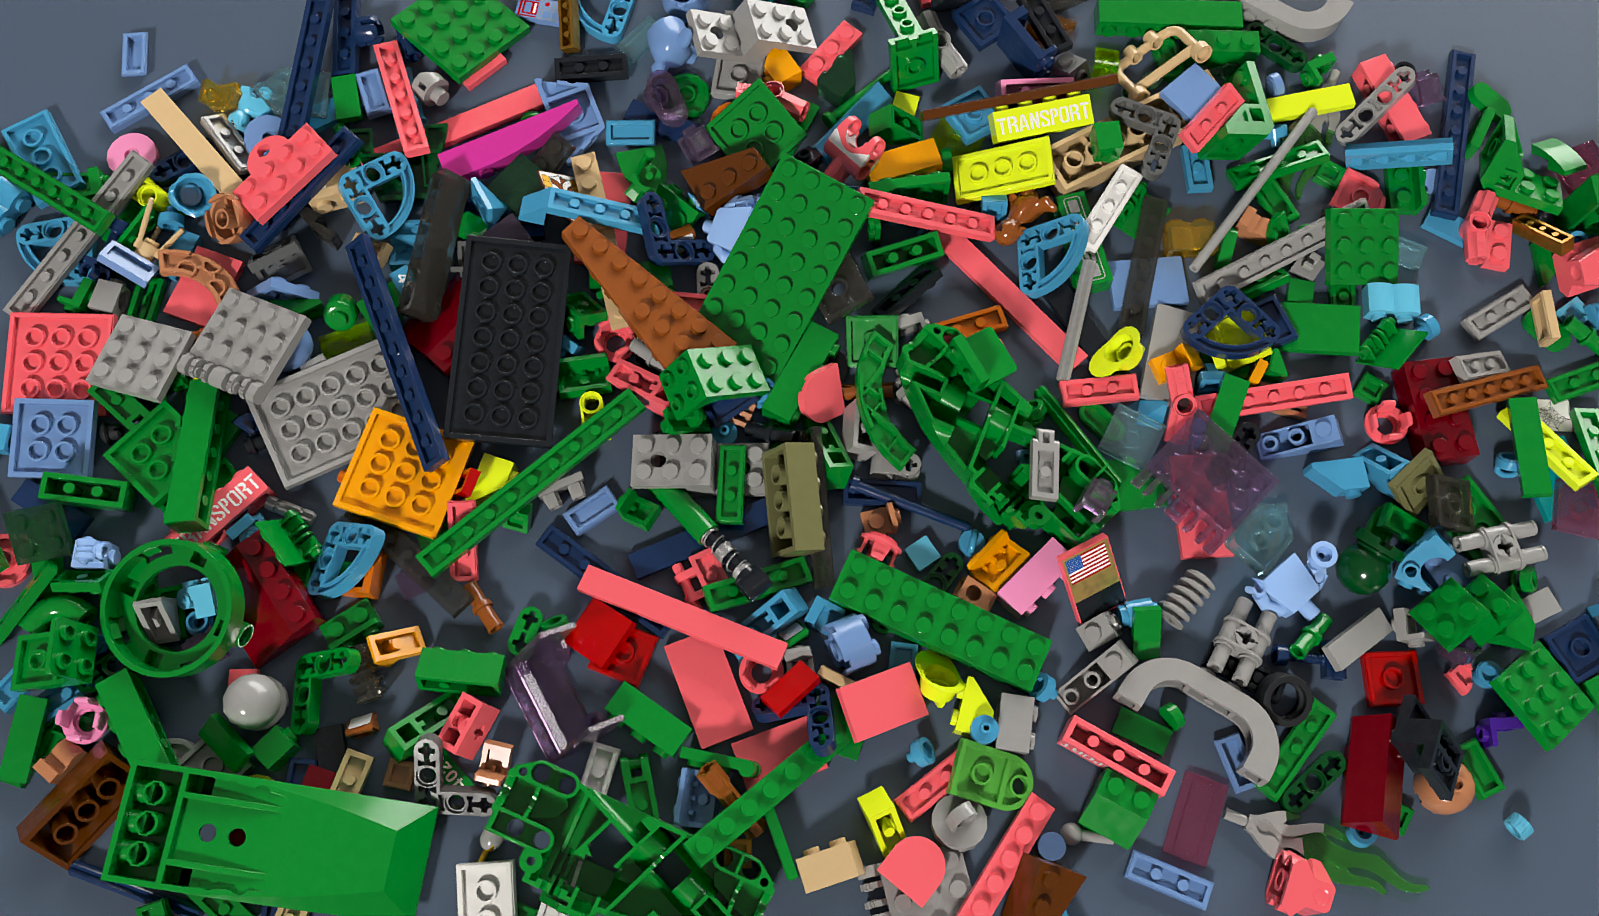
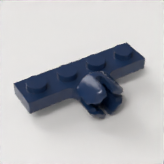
M334 0L332 77L358 74L361 48L382 43L385 37L380 35L385 34L384 27L376 15L360 17L361 0Z

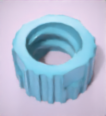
M1516 812L1504 820L1505 827L1519 840H1525L1534 832L1530 823Z

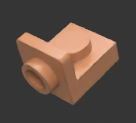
M892 502L887 503L886 507L860 513L864 533L875 531L891 535L897 533L898 524H902L899 509H894Z

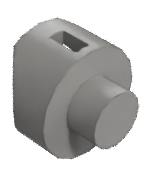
M421 72L414 79L411 86L412 91L424 105L428 107L436 104L442 106L448 101L449 83L439 73ZM423 84L426 86L425 90L421 87Z

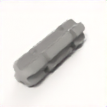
M268 496L264 503L265 509L273 513L277 512L281 516H284L291 509L294 512H299L305 521V525L312 526L317 518V514L313 511L303 509L285 500H279V498L274 496Z

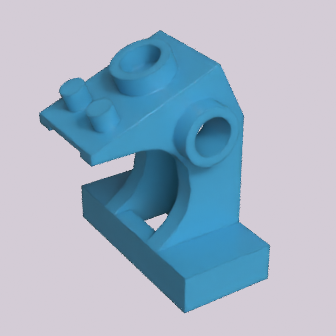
M1432 526L1423 532L1424 535L1404 552L1407 554L1401 564L1396 562L1393 570V576L1397 579V584L1408 589H1412L1414 586L1417 588L1418 593L1423 596L1426 592L1430 594L1433 592V587L1421 576L1420 572L1423 564L1431 558H1444L1449 561L1456 555L1452 545ZM1408 567H1414L1411 570H1406Z

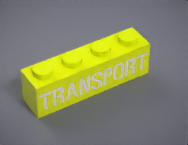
M1081 91L1068 93L1066 98L1057 100V96L1046 97L1042 99V103L1033 104V100L1018 103L1017 108L1009 109V105L994 108V112L988 115L993 145L1088 127L1094 124L1090 95H1081Z

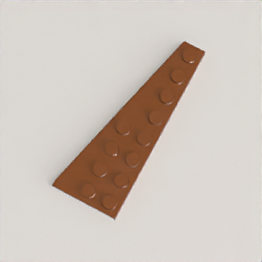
M580 216L562 231V239L574 255L581 259L590 271L591 277L597 280L607 298L613 301L619 309L620 315L639 340H642L649 348L655 361H658L664 369L686 349L737 346L734 340Z

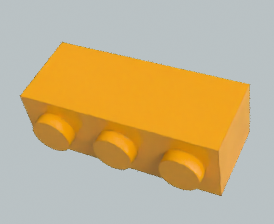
M934 138L883 152L875 168L865 178L867 185L869 186V182L887 177L896 179L910 174L920 176L928 175L934 171L942 172L943 162Z

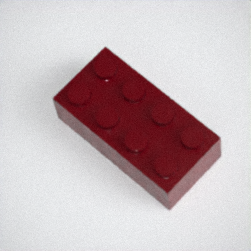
M1453 356L1405 362L1399 370L1395 369L1391 372L1399 408L1402 413L1411 412L1413 417V425L1408 427L1406 433L1413 459L1424 448H1427L1433 452L1440 467L1466 464L1480 455L1468 410L1433 419L1423 394L1432 390L1460 384L1449 362Z

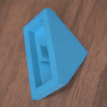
M476 177L471 178V199L487 229H492L508 207Z

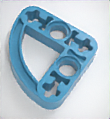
M578 0L579 24L586 32L606 43L616 44L622 41L637 0H610L611 2L602 25L587 15L581 6L580 0ZM620 7L627 10L623 15L614 14V10ZM615 22L617 31H614L613 34H609V32L613 30Z
M393 151L342 175L338 182V190L364 234L369 235L372 242L379 243L395 234L407 219L414 202L415 182L407 158L402 153ZM391 159L395 162L400 161L399 169L397 170L395 166L389 168L386 172L388 175L386 176L384 168L390 165ZM370 168L376 169L380 174V179L377 181L369 180L366 177V170ZM400 176L403 187L402 203L397 215L391 222L387 223L369 191ZM346 180L350 183H356L354 191L358 197L354 201L350 199L354 197L353 191L350 188H344ZM362 201L370 205L371 212L369 214H361L358 212L356 205ZM376 215L377 218H374L373 222L377 228H383L382 236H379L378 233L372 234L373 224L371 221H368L367 224L364 221Z
M1069 214L1023 231V235L1017 241L1020 290L1029 298H1039L1052 292L1064 283L1077 268L1084 255L1089 236L1088 222L1080 214ZM1057 228L1056 236L1048 239L1049 232ZM1071 242L1061 263L1045 277L1044 250ZM1036 258L1035 265L1027 269L1028 261Z
M69 217L25 224L17 230L16 242L19 252L33 270L41 263L34 250L54 246L74 220ZM54 228H62L60 235L50 237V232ZM97 241L87 251L86 256L97 259ZM85 255L66 279L63 280L61 285L79 287L84 278L79 273V267L81 263L85 262L83 260Z
M340 521L334 523L327 533L321 549L323 553L318 557L307 586L308 594L328 600L339 597L352 589L366 575L375 562L383 546L385 532L369 524ZM347 551H360L351 565L338 576Z

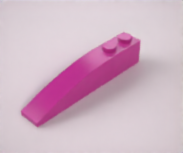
M575 99L437 154L447 181L454 189L465 188L471 184V178L473 177L488 179L495 172L520 161L544 146L583 113L580 104Z

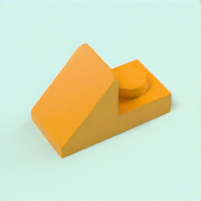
M1181 343L1173 351L1153 358L1148 362L1159 385L1167 383L1164 368L1170 365L1187 363L1190 373L1205 367L1197 350L1187 343Z
M419 626L366 637L374 664L384 667H391L400 659L418 656L421 654L422 647H426Z

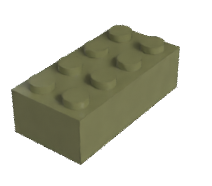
M785 442L762 453L771 559L798 558L825 550L826 535L822 526L823 507L820 504V480L817 477L816 467L818 456L814 448V442Z

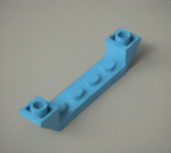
M554 187L526 195L522 199L518 218L521 221L544 225L546 213L574 220L580 216L588 223L643 235L637 206ZM651 223L652 232L659 235L660 230L658 226Z

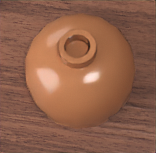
M231 193L215 194L209 199L208 203H212L209 211H205L204 215L211 238H217L219 244L244 242L239 236L255 218L241 203L238 196Z
M1463 764L1460 767L1452 801L1440 800L1422 774L1415 773L1413 777L1415 794H1418L1419 799L1422 801V806L1434 814L1450 815L1461 812L1472 803L1475 796L1473 776Z

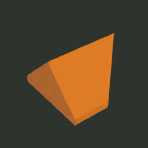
M389 549L378 554L366 575L352 589L341 596L368 598L379 601Z

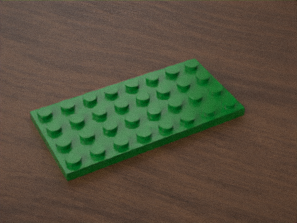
M783 153L698 312L734 340L737 345L751 344L764 376L776 383L876 203L875 200Z

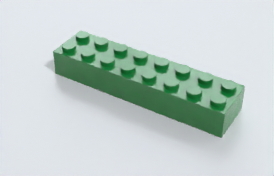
M853 549L849 553L828 600L845 609L850 614L855 613L859 615L862 613L868 622L874 623L883 629L885 628L902 638L1024 694L1033 690L1052 644V640Z

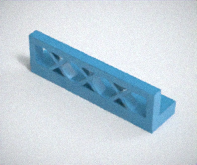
M1453 137L1346 144V169L1347 167L1354 170L1451 165L1453 161Z

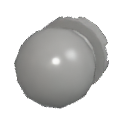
M255 673L242 675L228 686L223 696V712L228 720L238 728L262 731L271 729L281 722V718L289 706L288 692L281 682L273 677Z

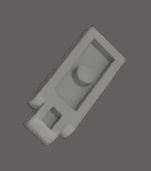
M1037 428L1036 438H1032L1030 442L1029 499L1056 502L1059 497L1060 443L1054 440V430Z

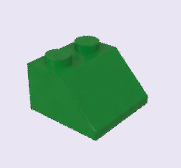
M1106 768L1099 773L1077 823L1108 838L1118 846L1129 850L1147 823L1159 795Z

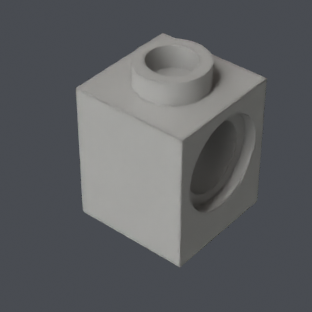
M111 278L110 281L98 279L88 307L96 314H115L119 320L122 314L126 315L133 293L126 287V283L118 279Z

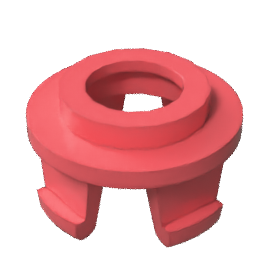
M609 318L607 321L600 322L598 324L599 330L594 338L596 352L607 353L610 363H617L620 358L624 360L630 358L634 352L630 351L629 345L636 338L630 326L612 331ZM614 336L621 337L625 341V346L615 352H610L607 349L608 340Z
M1396 400L1382 401L1381 404L1372 407L1365 415V431L1378 444L1394 445L1400 442L1405 437L1408 427L1413 425L1411 412L1402 413L1401 410L1395 407ZM1378 418H1386L1391 422L1392 432L1390 434L1384 435L1377 430L1379 427Z
M875 531L862 533L860 536L861 545L855 549L861 553L866 545L869 547L866 556L877 561H883L885 556H890L888 566L893 568L895 567L893 563L896 557H900L902 553L894 539Z
M743 657L739 667V677L743 686L748 691L758 695L765 693L784 675L782 662L778 671L771 668V677L764 683H759L752 677L751 672L753 667L758 664L757 662Z

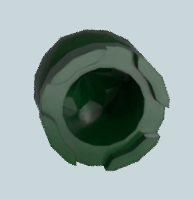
M1358 526L1352 534L1358 538L1356 540L1357 543L1347 546L1338 556L1335 564L1336 576L1349 592L1369 595L1379 592L1388 584L1392 574L1391 563H1394L1395 560L1401 564L1407 554L1384 541L1380 545L1381 539Z

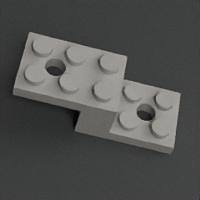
M744 0L732 15L690 9L686 13L689 28L693 33L692 39L695 50L699 57L758 65L773 48L812 54L817 49L805 8L762 0Z
M713 434L633 435L630 486L632 489L685 488L691 497H717L719 445H746V464L750 466V471L746 474L745 497L765 496L762 453L770 450V444H717ZM660 455L666 457V462L662 467L657 468L652 465L655 457Z

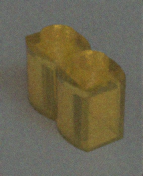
M1198 218L1192 222L1173 219L1165 223L1161 230L1164 257L1181 256L1182 259L1188 257L1196 258L1216 232L1215 222L1208 221L1205 218ZM1217 246L1216 249L1213 251V253L1210 255V257H1213V256L1216 254V252L1219 250V247H1218V246Z

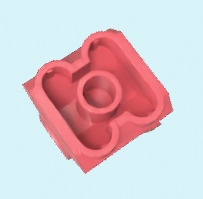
M1599 236L1575 243L1574 250L1563 256L1553 254L1552 258L1559 291L1567 298L1599 288Z
M1280 850L1275 856L1265 890V902L1274 906L1275 910L1283 912L1288 916H1293L1296 913L1302 916L1322 914L1330 911L1336 889L1322 862L1314 858L1306 860L1290 850Z

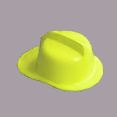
M1129 326L1120 329L1092 356L1089 363L1090 373L1095 377H1105L1115 371H1126L1136 367L1145 351V347L1140 343L1139 331Z
M923 650L917 653L915 664L920 674V691L926 698L932 700L938 708H942L945 703L955 697L956 693L964 690L965 684L950 659L931 650Z

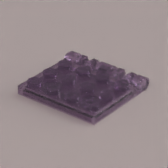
M1200 409L1184 423L1130 481L1133 486L1139 489L1153 475L1155 478L1142 491L1145 496L1150 495L1161 482L1167 490L1156 499L1155 505L1158 508L1174 494L1176 498L1166 507L1163 513L1176 525L1191 511L1194 512L1195 515L1182 527L1185 533L1191 531L1200 519L1208 526L1200 531L1194 539L1197 544L1202 543L1212 531H1215L1216 533L1202 547L1209 555H1212L1280 482Z

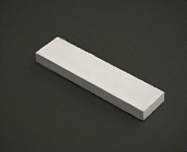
M1123 163L1086 219L1089 225V236L1085 251L1093 256L1143 178L1141 173Z

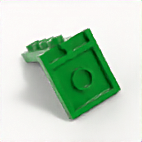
M875 0L896 37L888 40L890 84L893 93L939 82L938 32L936 29L922 30L905 0Z

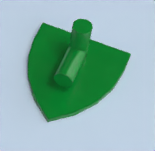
M662 145L615 153L619 167L630 185L633 183L629 180L630 176L633 173L639 175L641 169L648 165L657 167L661 172L660 183L652 188L657 190L660 184L666 183L668 167Z

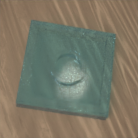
M1119 403L1097 450L1145 472L1167 426Z

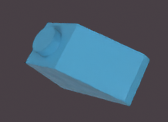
M1375 443L1369 444L1352 455L1353 458L1363 456L1368 480L1376 490L1395 500L1387 484L1410 461Z
M1363 456L1314 462L1302 470L1306 478L1334 497L1345 496V499L1358 498L1362 496L1361 493L1370 487Z

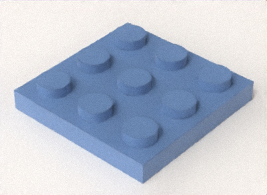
M15 398L7 477L42 479L43 471L93 477L99 402L95 400Z

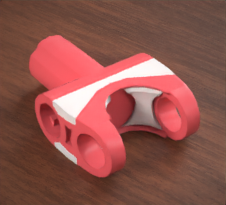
M856 116L847 117L833 131L824 145V152L833 159L824 171V174L841 183H844L849 175L857 181L864 180L880 160L885 150V141L880 136H875L868 143L866 142L863 146L857 147V137L862 123Z

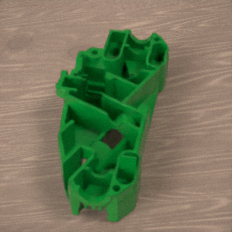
M544 760L517 764L509 770L505 783L491 807L493 812L484 828L495 835L524 847L519 858V866L525 872L521 881L541 889L540 901L568 916H595L597 913L603 916H763L775 892L774 882L758 858L728 845L725 849H728L732 855L730 864L727 866L719 865L716 855L700 869L682 846L693 834L583 785L579 777L574 773ZM540 766H547L550 770V777L545 782H538L535 779V770ZM523 769L528 771L525 776H522ZM569 777L573 778L576 782V789L571 794H564L560 789L562 780ZM514 819H519L524 824V831L519 836H513L509 832V824ZM611 823L633 846L613 865V867L618 869L616 873L585 859L587 855L593 856L589 844ZM540 831H545L550 836V844L543 849L535 844V836ZM672 850L691 870V873L673 890L653 870ZM529 857H534L535 863L533 865L527 863ZM578 861H581L583 863L576 885L572 887L571 883ZM748 861L755 862L758 869L756 875L751 878L745 877L742 871L743 865ZM765 878L766 882L761 886L760 880Z

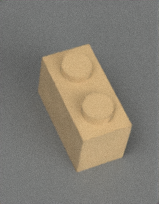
M845 837L830 841V848L820 851L819 846L802 851L804 857L796 859V863L806 894L866 874L855 840L846 842Z

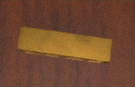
M558 0L560 50L567 55L581 52L578 0Z
M1525 213L1512 219V233L1559 256L1574 250L1573 235Z

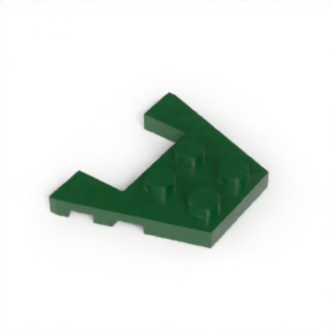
M448 123L425 124V134L431 153L407 158L415 182L414 201L432 199L440 167V160L437 154L444 151L449 131ZM371 128L349 129L364 143L357 151L363 165L389 153L374 152L373 131ZM391 159L390 165L384 168L386 176L388 175L386 172L389 168L395 166L398 170L401 162H395ZM370 168L366 170L369 180L377 181L380 179V174L376 169ZM400 176L374 188L380 203L402 202L403 187Z

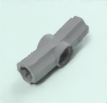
M930 9L923 11L916 17V20L922 30L935 28L938 32V45H941L938 46L939 65L950 79L955 80L961 77L968 69V64L952 45L950 34L943 29L936 12Z

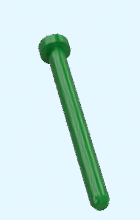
M890 68L833 112L826 111L821 116L824 124L831 129L837 123V120L874 83L879 82L882 86L890 80Z

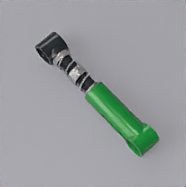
M684 488L647 489L658 502H661L698 544L709 547L711 554L722 565H726V570L733 572L732 576L736 580V586L750 602H754L773 585L767 574L757 564L751 565L747 560H743L739 556V551L736 552L737 549L729 541L724 540V535L720 536L718 534L719 526Z

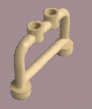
M1179 26L1167 27L1159 33L1150 30L1143 36L1144 43L1136 48L1134 45H1129L1124 49V58L1117 63L1114 74H1118L1119 84L1129 93L1128 99L1140 102L1150 97V93L1146 88L1189 57H1192L1197 63L1207 61L1212 54V47L1205 41H1196L1185 29ZM1170 36H1177L1188 46L1137 84H1134L1123 73L1129 65L1140 63L1143 55L1147 52L1159 49L1163 41Z

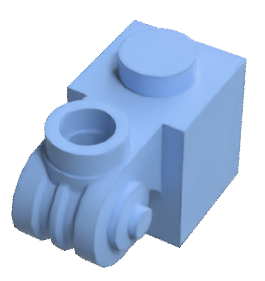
M90 536L78 538L75 540L71 567L77 570L114 569L121 560L120 547L109 541H97Z

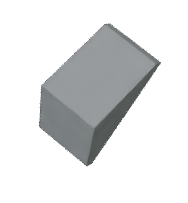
M158 597L133 602L132 606L148 638L155 645L180 641L181 633L176 598Z

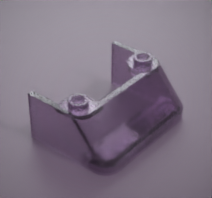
M574 622L538 633L507 664L505 669L507 682L544 755L552 763L561 761L605 737L625 720L623 714L609 720L599 711L587 714L564 670L571 654L564 638L576 627Z

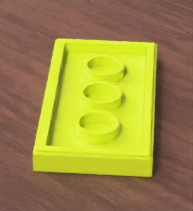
M1049 136L952 157L955 198L958 205L979 201L982 196L1008 195L1056 184Z

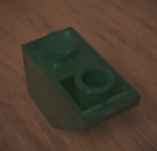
M850 49L843 55H838L833 61L832 67L828 71H823L817 79V94L835 108H838L855 94L856 78L853 52Z

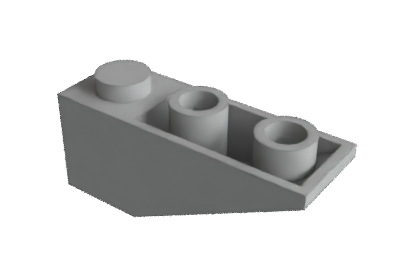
M1120 639L1060 687L1056 698L1068 713L1072 715L1139 660Z

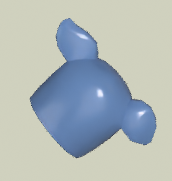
M663 17L657 20L647 32V43L655 61L651 69L656 79H661L669 68H678L684 63L691 65L697 58L696 50L691 45L693 33L689 28H686L685 23L678 17Z

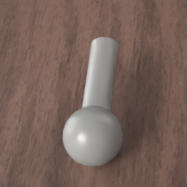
M1066 823L1060 829V835L1067 845H1076L1080 841L1114 844L1113 841L1094 831L1081 829L1076 823Z

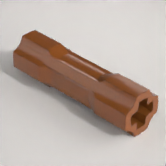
M716 760L707 762L700 768L696 777L710 794L718 798L725 808L741 797L731 784L729 776ZM761 818L743 834L748 840L757 838L764 832L767 822Z

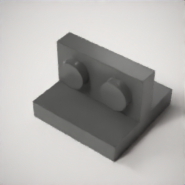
M295 234L265 248L260 254L255 253L249 256L247 263L252 274L255 273L261 283L274 276L286 279V282H290L313 270Z

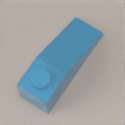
M796 588L782 589L740 624L774 637L807 613L810 608ZM735 654V656L737 657L738 660L741 659V658H743V657H741V656Z

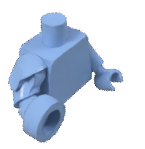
M761 193L743 197L742 195H737L730 199L723 208L717 210L714 220L704 221L702 226L703 233L708 235L707 241L713 245V252L722 263H725Z
M1319 541L1308 549V560L1305 566L1299 557L1293 553L1264 579L1252 578L1254 587L1246 586L1244 590L1246 593L1253 594L1252 597L1262 612L1268 610L1278 617L1283 616L1287 618L1298 610L1309 622L1321 612L1310 599L1325 584L1328 578L1326 569L1336 563L1338 558L1337 550L1331 543Z

